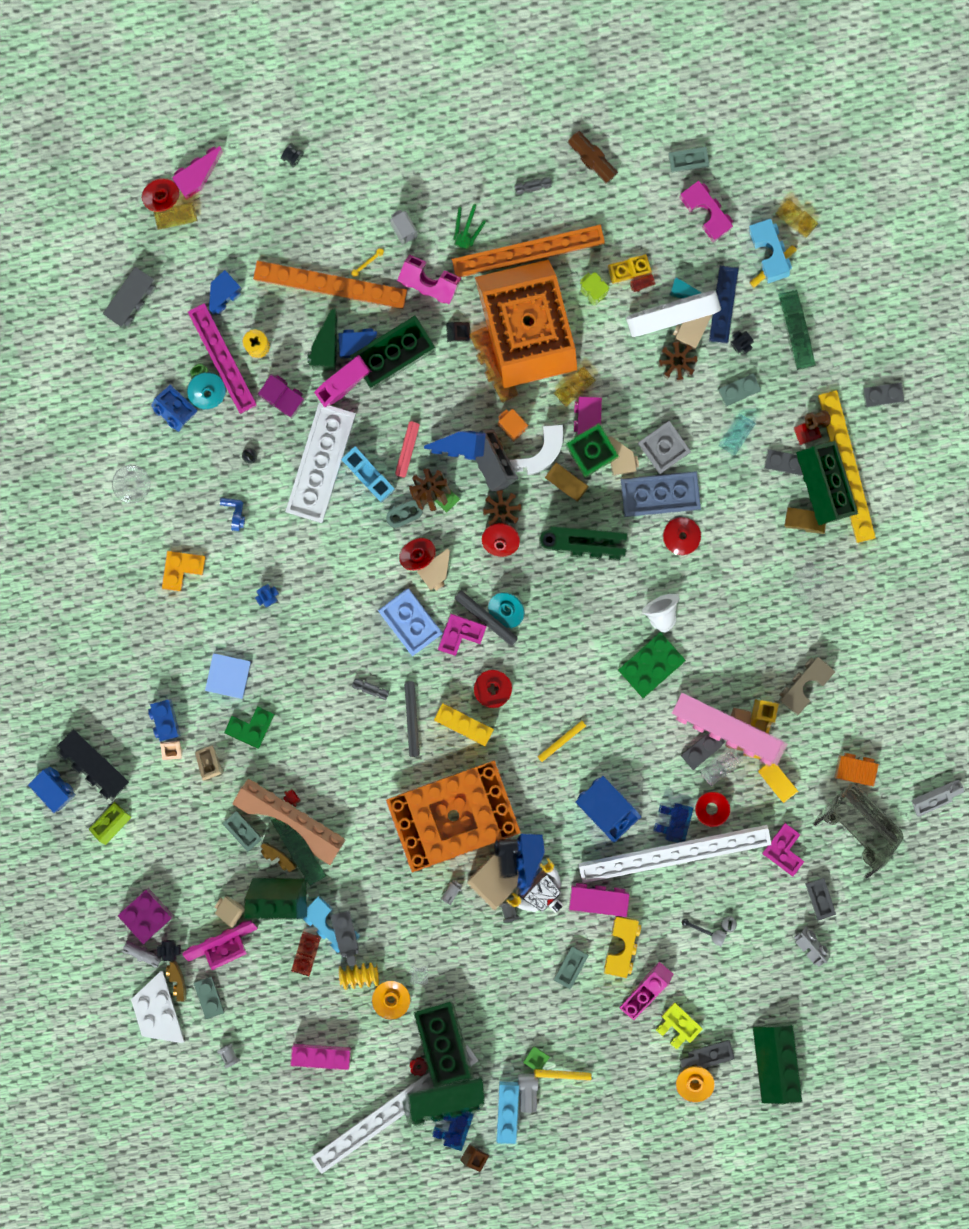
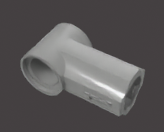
M518 1074L520 1112H537L538 1077H534V1074Z

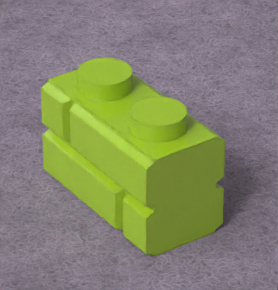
M596 272L592 274L587 273L581 279L580 292L585 297H588L593 306L597 305L607 296L609 286L604 281L601 282V278Z

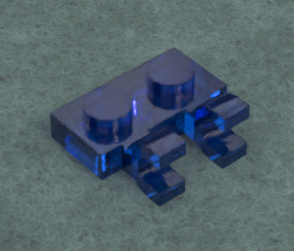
M675 802L673 808L660 805L659 813L671 815L669 825L665 826L655 823L653 831L666 834L665 840L676 843L685 842L694 807Z
M464 1112L456 1118H451V1116L443 1117V1120L450 1121L448 1130L445 1131L434 1127L433 1137L444 1139L443 1146L462 1151L474 1114Z

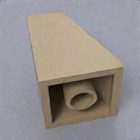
M494 853L467 880V884L495 911L518 887L517 880L519 876L501 878L499 860Z

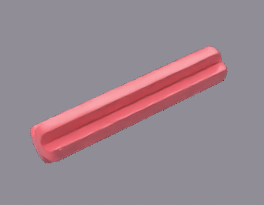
M410 421L408 423L395 471L396 476L406 477L420 426L416 422Z

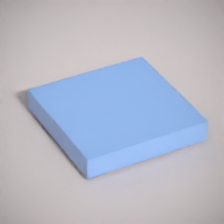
M213 653L205 691L243 699L251 661Z

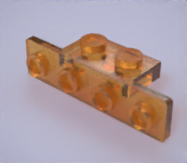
M487 327L470 333V339L478 353L476 354L477 360L480 365L483 364L486 370L484 372L488 382H492L501 403L518 396L515 386L503 389L502 379Z

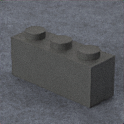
M135 267L105 309L103 315L123 329L126 326L129 327L135 319L133 316L136 311H141L146 303L144 300L147 295L151 296L155 291L156 281Z
M483 429L480 432L486 433L484 456L476 457L478 468L482 472L486 484L491 491L504 490L515 482L518 477L495 430Z

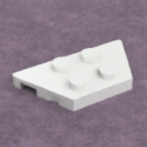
M163 970L131 999L143 1037L183 1043L185 1040Z

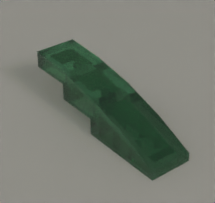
M793 290L778 294V299L783 312L787 338L796 370L814 367L816 365L798 291Z
M269 817L308 884L311 886L326 877L327 875L316 856L313 855L305 839L288 824L279 819Z

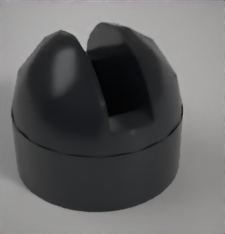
M247 448L242 452V459L248 464L254 463L257 460V452L252 448ZM247 451L254 457L252 460L245 454Z

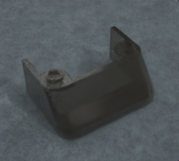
M853 783L845 787L821 811L813 822L814 826H817L823 820L831 825L840 822L865 848L862 852L863 860L870 866L864 876L866 879L889 862L904 838L900 828Z

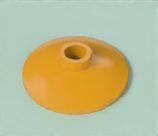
M386 981L374 990L372 1006L375 1012L382 1018L389 1020L398 1019L407 1012L410 1006V994L403 984L396 981ZM389 996H393L395 998V1001L393 1003H390L388 1001Z
M698 1066L684 1069L676 1080V1089L679 1095L690 1102H701L708 1099L715 1087L712 1074Z

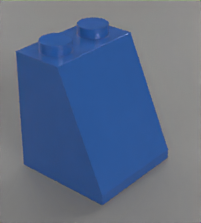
M604 776L594 780L591 787L587 791H583L578 796V800L575 801L613 843L642 817Z

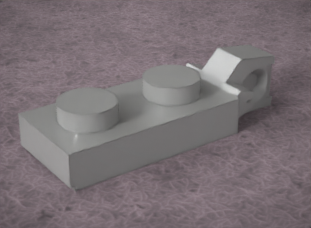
M956 780L911 800L917 817H920L953 802L952 799L955 796L965 792L963 785L959 780Z

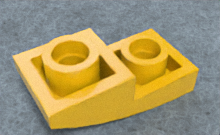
M647 254L607 266L612 284L652 273Z
M771 763L769 766L766 764L758 770L762 778L783 803L799 792L778 765Z

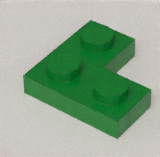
M257 706L250 723L231 716L224 734L259 749L275 714Z

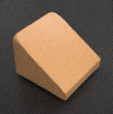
M180 740L160 742L162 760L182 758Z

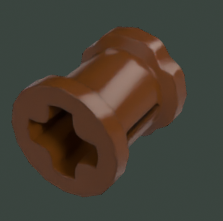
M821 410L816 414L809 413L805 416L806 426L810 430L816 429L819 426L827 427L831 421L830 415L826 410Z

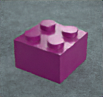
M148 888L128 905L118 917L144 944L167 924L174 915Z

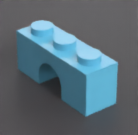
M768 219L750 225L749 233L755 249L768 247L773 252L770 258L762 261V269L767 283L789 277L792 266L789 258L785 259L783 252H786L783 241L779 242L777 237L779 235L777 224H773L772 220Z
M356 446L341 459L381 503L395 491V488L375 469Z
M318 896L307 907V917L303 918V920L309 926L313 924L318 929L316 931L318 935L324 940L327 938L331 942L330 946L339 953L334 929L330 928L326 922V917L333 908ZM355 931L356 938L358 939L360 935Z
M499 1081L497 1143L516 1144L519 1082Z

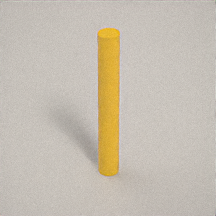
M793 245L786 252H783L785 259L797 251ZM761 271L749 282L753 288L766 278L764 272Z
M581 720L537 757L540 761L546 760L586 727L584 722Z
M534 1070V1077L591 1080L592 1074L587 1072Z

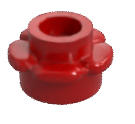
M290 789L288 792H284V801L296 807L297 803L300 802V798L295 791Z
M417 1057L410 1062V1071L413 1075L423 1076L426 1074V1070H428L427 1061Z

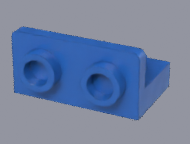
M171 385L155 397L151 405L154 412L162 416L168 425L178 432L198 411Z

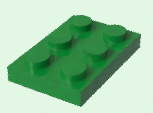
M660 632L622 665L618 671L642 698H645L686 660Z

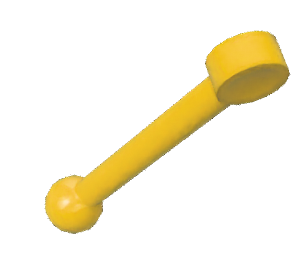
M381 248L378 249L375 255H373L359 268L353 269L351 274L353 276H358L359 272L363 268H365L378 256H383L384 250Z

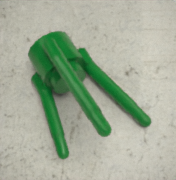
M473 204L465 229L460 231V234L462 208L458 207L453 237L455 246L467 250L469 246L473 247L475 239L486 224V221L483 220L472 238H470L471 234L468 233L475 213L476 204Z

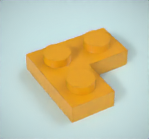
M167 551L162 589L182 591L184 573L203 575L206 556Z

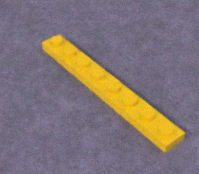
M836 390L818 395L821 410L828 411L831 421L829 426L826 427L829 441H836L858 511L857 515L850 516L856 543L875 539L838 392Z

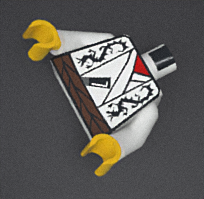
M547 858L548 863L546 865L540 863L533 882L524 895H521L520 888L517 889L516 894L514 892L511 893L514 896L513 900H507L511 906L532 912H537L538 910L543 912L549 907L555 913L563 907V904L557 899L561 894L559 890L561 887L559 873L549 858Z

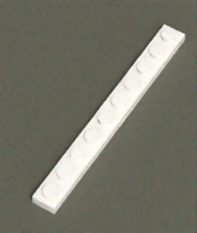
M768 825L578 864L582 883L768 846L771 845Z
M465 1045L470 1065L472 1066L478 1062V1059L469 1046ZM430 1072L311 1156V1160L320 1173H324L403 1116L405 1112L402 1102L408 1093L434 1088Z

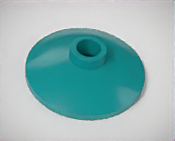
M210 372L194 376L187 388L190 402L200 409L217 407L223 401L226 393L223 380L218 375ZM207 390L211 392L208 396L204 395V392Z
M501 592L494 595L489 601V613L506 628H514L523 621L525 610L523 604L516 596Z

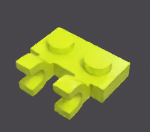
M675 1002L661 1016L665 1021L656 1029L660 1035L664 1036L673 1027L679 1034L670 1044L676 1049L685 1040L691 1043L703 1030Z

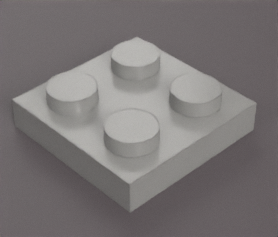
M670 421L638 442V445L659 474L691 453Z

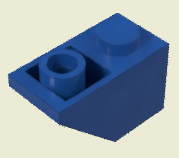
M226 270L211 282L209 310L213 315L216 312L220 314L227 307L226 303L230 300H236L241 295V287Z
M372 328L362 329V332H354L352 329L343 330V333H339L340 358H351L350 355L378 338L377 331H373Z

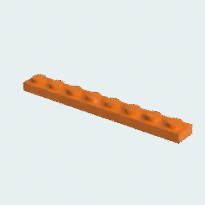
M596 225L452 259L455 275L465 277L604 245L605 241L601 225Z
M262 261L256 262L253 277L255 281L404 309L407 293L406 289Z

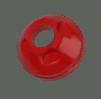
M707 792L699 797L696 802V816L706 826H719L728 819L730 804L721 793ZM709 803L717 805V812L715 814L707 813L706 806Z

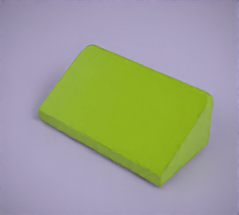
M114 802L88 830L99 842L106 845L131 819V816Z

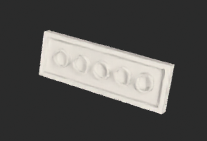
M319 402L285 511L286 513L323 523L356 413L333 406L324 407Z

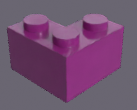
M270 375L258 392V395L293 419L305 401L302 397L303 393L296 388L293 390L288 388L286 380L279 375H276V377Z

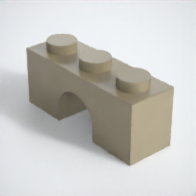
M811 657L804 665L806 669L802 673L798 672L793 677L792 681L794 683L790 688L786 686L779 694L781 696L779 701L795 715H799L810 702L803 693L805 683L813 680L820 686H824L836 672L819 657L814 659Z

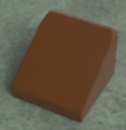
M469 1144L460 1161L465 1166L481 1172L490 1155Z

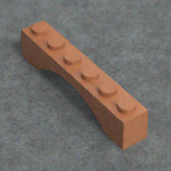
M250 779L245 782L232 803L247 814L267 815L288 824L305 839L313 855L331 865L346 841L338 833L331 831L322 823L315 821L306 813L299 811L290 803L285 802Z

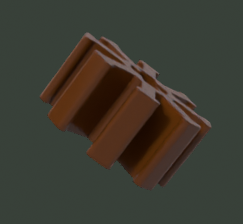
M673 342L674 354L668 351L667 347H664L661 355L666 356L669 360L662 361L660 359L658 361V368L670 366V369L663 374V377L669 379L673 370L676 371V382H682L684 379L681 370L686 372L688 377H691L695 370L686 364H696L698 361L697 356L685 357L692 350V347L688 344L683 353H679L680 342ZM678 358H680L682 360L680 362L682 363V366L679 364L675 366V361H673V359L677 360Z
M428 468L423 470L425 474L424 480L419 478L417 474L412 477L415 486L410 485L409 490L418 508L423 510L424 506L428 503L430 511H436L435 501L438 500L445 506L448 503L445 494H451V489L441 471L437 470V473L432 476Z
M503 490L496 492L499 499L498 503L492 500L490 496L486 498L485 502L491 504L494 509H483V516L495 514L494 518L488 522L489 525L495 524L498 518L501 519L503 524H506V517L512 520L514 524L518 522L519 518L510 514L511 511L521 512V504L509 506L511 501L516 499L513 493H510V497L506 502H503ZM498 506H506L505 511L507 513L505 515L503 513L502 515H499V510L497 508Z

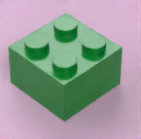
M600 424L595 425L565 444L584 478L619 458Z

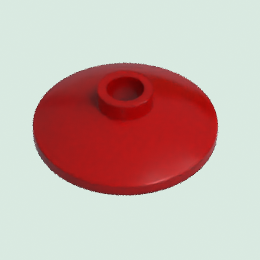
M169 179L154 180L142 192L144 206L154 212L170 209L179 198L177 185Z
M678 517L666 525L663 532V541L667 549L672 553L688 555L698 548L701 541V531L693 520L686 517ZM681 532L686 534V538L683 540L679 538Z
M496 523L484 530L482 545L488 553L498 557H506L517 551L520 545V537L512 526Z
M417 538L408 542L400 551V564L403 568L410 571L425 568L435 557V546L432 541L426 538Z

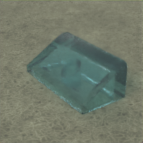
M739 414L718 446L735 456L756 423Z

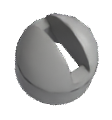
M727 916V918L725 917L722 920L721 926L726 932H733L737 927V922L733 917ZM729 920H732L731 929H727Z

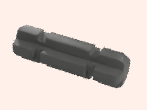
M545 177L542 180L527 181L525 184L517 183L514 188L516 194L519 195L524 194L525 191L528 193L542 190V188H551L552 182L550 177Z
M357 678L353 681L352 687L354 689H361L362 692L375 697L379 696L383 700L388 698L389 691L386 689H379L380 687L368 682L364 683Z

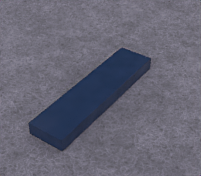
M719 266L716 293L721 310L712 314L709 342L728 344L739 268Z

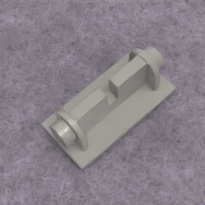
M805 926L801 934L799 932L794 936L795 942L803 952L810 948L811 951L806 955L814 965L820 967L824 962L825 964L830 958L829 951L824 945L819 943L813 931L808 930Z

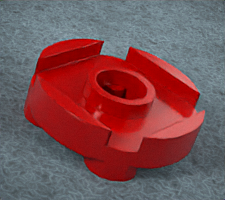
M498 670L483 672L474 684L476 699L482 705L489 708L503 706L509 700L512 693L510 679ZM491 683L499 687V690H496L494 695H492V692L487 691Z

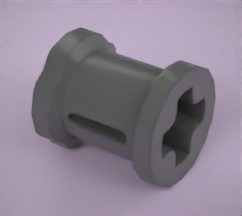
M507 901L499 906L503 911L504 923L520 919L515 907L511 906Z

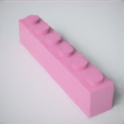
M681 693L672 711V714L677 716L675 720L685 725L687 722L694 724L693 729L701 733L706 730L710 732V737L718 741L722 738L727 741L726 745L737 749L739 746L744 749V754L751 757L757 755L761 757V762L769 766L771 763L778 765L787 746L785 742L684 693Z

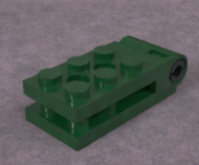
M550 526L549 530L541 534L539 545L545 551L571 553L570 557L582 558L583 554L590 555V559H601L602 556H608V560L620 561L621 558L626 556V548L568 543L569 538L589 539L594 544L610 541V545L621 546L622 542L625 543L627 541L628 533ZM551 538L552 543H547L545 539Z

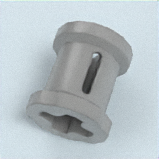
M232 1043L217 1050L225 1063V1068L240 1061V1058H237L232 1048Z

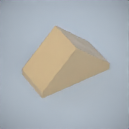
M213 745L195 752L203 781L223 773Z

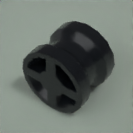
M290 143L282 153L281 159L288 161L290 166L294 168L301 160L304 152L297 150L295 145Z

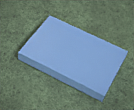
M409 588L378 610L412 657L443 634Z

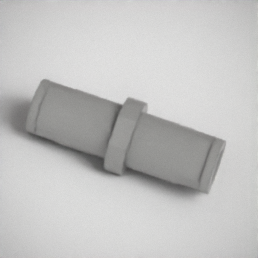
M128 940L122 950L123 953L137 958V961L146 962L155 968L158 967L162 956H157L148 951L146 947L141 948Z

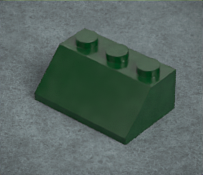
M253 878L244 899L245 919L306 918V878Z

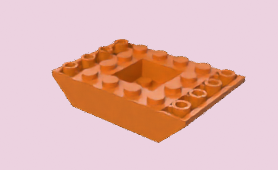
M549 259L475 277L503 389L577 371L575 345L557 276ZM525 316H530L533 319L532 326H526L523 323Z
M495 760L386 800L412 873L493 844L496 840L506 839L521 833ZM451 810H456L459 813L458 820L451 821L448 818V813Z

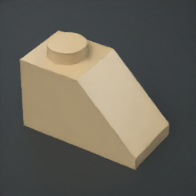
M712 315L684 322L682 325L678 324L673 333L676 336L674 341L680 342L684 346L688 344L695 350Z
M609 436L608 439L619 455L618 459L611 462L613 476L636 472V468L639 467L638 457L634 456L633 451Z
M448 549L434 558L428 566L417 571L430 590L435 589L437 591L445 585L443 581L447 577L450 556Z
M228 896L224 899L220 898L214 907L217 909L215 914L232 928L245 911L244 906Z

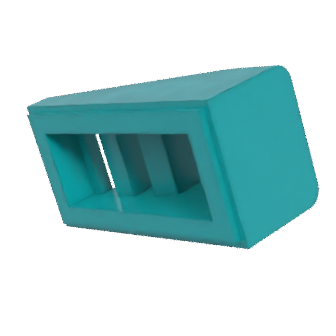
M675 277L669 295L684 299L701 294L702 292Z

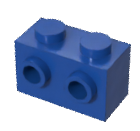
M168 699L150 704L151 708L148 709L150 719H154L156 727H153L155 738H159V741H164L181 736L172 700Z
M51 767L42 770L28 784L53 813L60 811L76 795L71 785L64 782L59 772Z

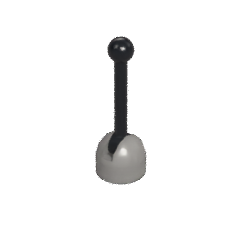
M683 919L681 922L683 926L692 927L711 936L713 943L720 947L727 935L726 932L721 930L712 933L690 923L688 919Z

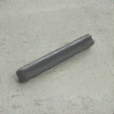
M459 591L455 596L457 602L510 646L514 645L518 640L515 634L465 592Z
M407 681L404 683L409 756L418 757L420 753L415 682Z

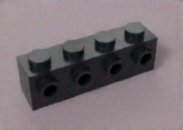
M74 729L57 745V754L64 760L68 759L72 763L71 767L77 773L82 772L86 776L85 780L92 787L96 785L100 789V795L106 800L110 799L113 801L129 784V781Z

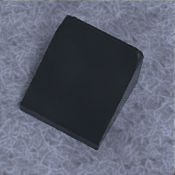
M450 322L446 324L447 342L470 341L469 322Z

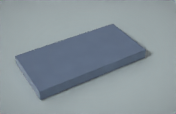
M697 471L620 479L624 517L701 510Z

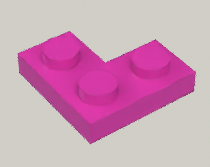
M450 613L437 649L456 656L462 638L481 644L487 626Z
M784 823L771 840V845H768L762 854L794 877L805 861L791 852L790 848L801 834Z

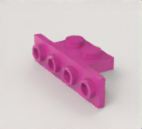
M252 920L243 921L233 929H226L216 937L207 938L199 945L190 946L182 953L183 957L190 962L205 955L210 968L214 970L246 955L247 952L241 937L258 928Z

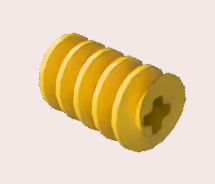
M250 330L243 337V346L252 357L262 358L269 352L270 343L265 334L260 330ZM259 341L260 345H253L254 342L258 343Z
M369 962V966L366 968L364 963H362L361 969L354 965L353 970L346 965L345 971H343L341 966L338 968L340 987L343 985L345 990L348 989L349 984L352 989L356 988L357 983L360 988H363L364 982L368 987H371L372 981L375 986L379 985L377 964L374 967L372 962Z

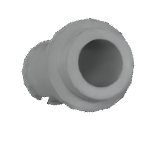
M455 880L449 882V887L440 898L449 905L452 904L459 891H462L463 885Z

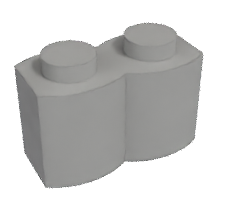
M399 210L391 215V226L402 245L418 236V231L406 211L402 212Z

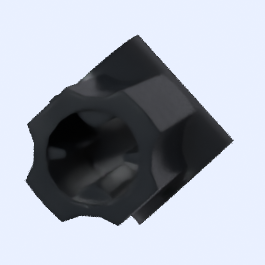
M496 840L494 852L499 860L500 877L512 878L518 876L516 862L518 854L517 840Z

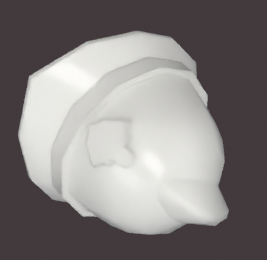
M666 594L652 600L642 609V614L649 618L654 628L661 632L669 631L676 622V605L680 600L679 595Z

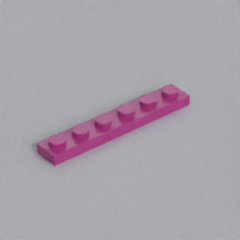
M205 303L188 311L239 413L242 414L256 407L257 404Z

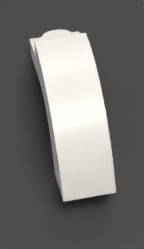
M543 426L544 444L541 451L532 458L509 460L514 471L522 472L523 468H527V475H533L548 468L555 461L561 450L563 426Z

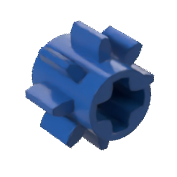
M269 584L256 591L258 596L255 599L260 606L264 604L267 608L278 601L276 596L279 593L275 586L270 588Z

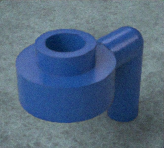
M221 498L220 505L235 507L231 530L240 531V528H244L245 517L242 516L243 501Z

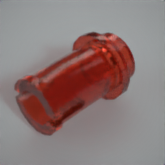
M649 274L639 279L633 278L630 281L632 291L639 293L642 289L654 286V277L652 274Z

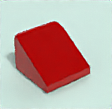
M806 423L794 427L800 445L822 438L818 427L810 430L807 428Z

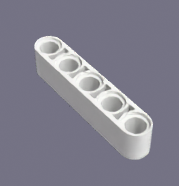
M712 290L633 313L626 317L631 336L636 337L715 314L721 310L716 291Z

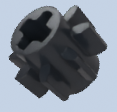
M739 330L731 336L733 340L730 344L738 354L740 352L746 354L752 350L751 344L754 343V340L747 331L741 333Z
M163 940L161 945L157 947V956H162V961H175L177 956L181 954V945H176V940Z

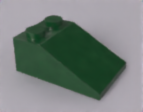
M332 308L311 346V351H308L307 362L313 370L336 371L338 319L336 308Z

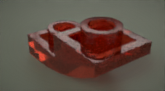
M302 932L292 972L310 977L321 940L320 936Z

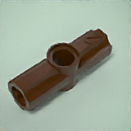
M580 130L567 141L569 146L580 156L585 166L593 170L605 184L609 183L618 174V171L606 160L604 153L596 145H593Z

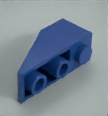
M470 430L459 431L425 445L424 449L431 450L433 454L447 452L448 456L451 457L465 455L464 459L476 460V457L484 456L486 433Z
M520 834L516 839L518 843L516 862L519 876L517 886L520 888L521 895H524L530 888L544 856L543 835Z

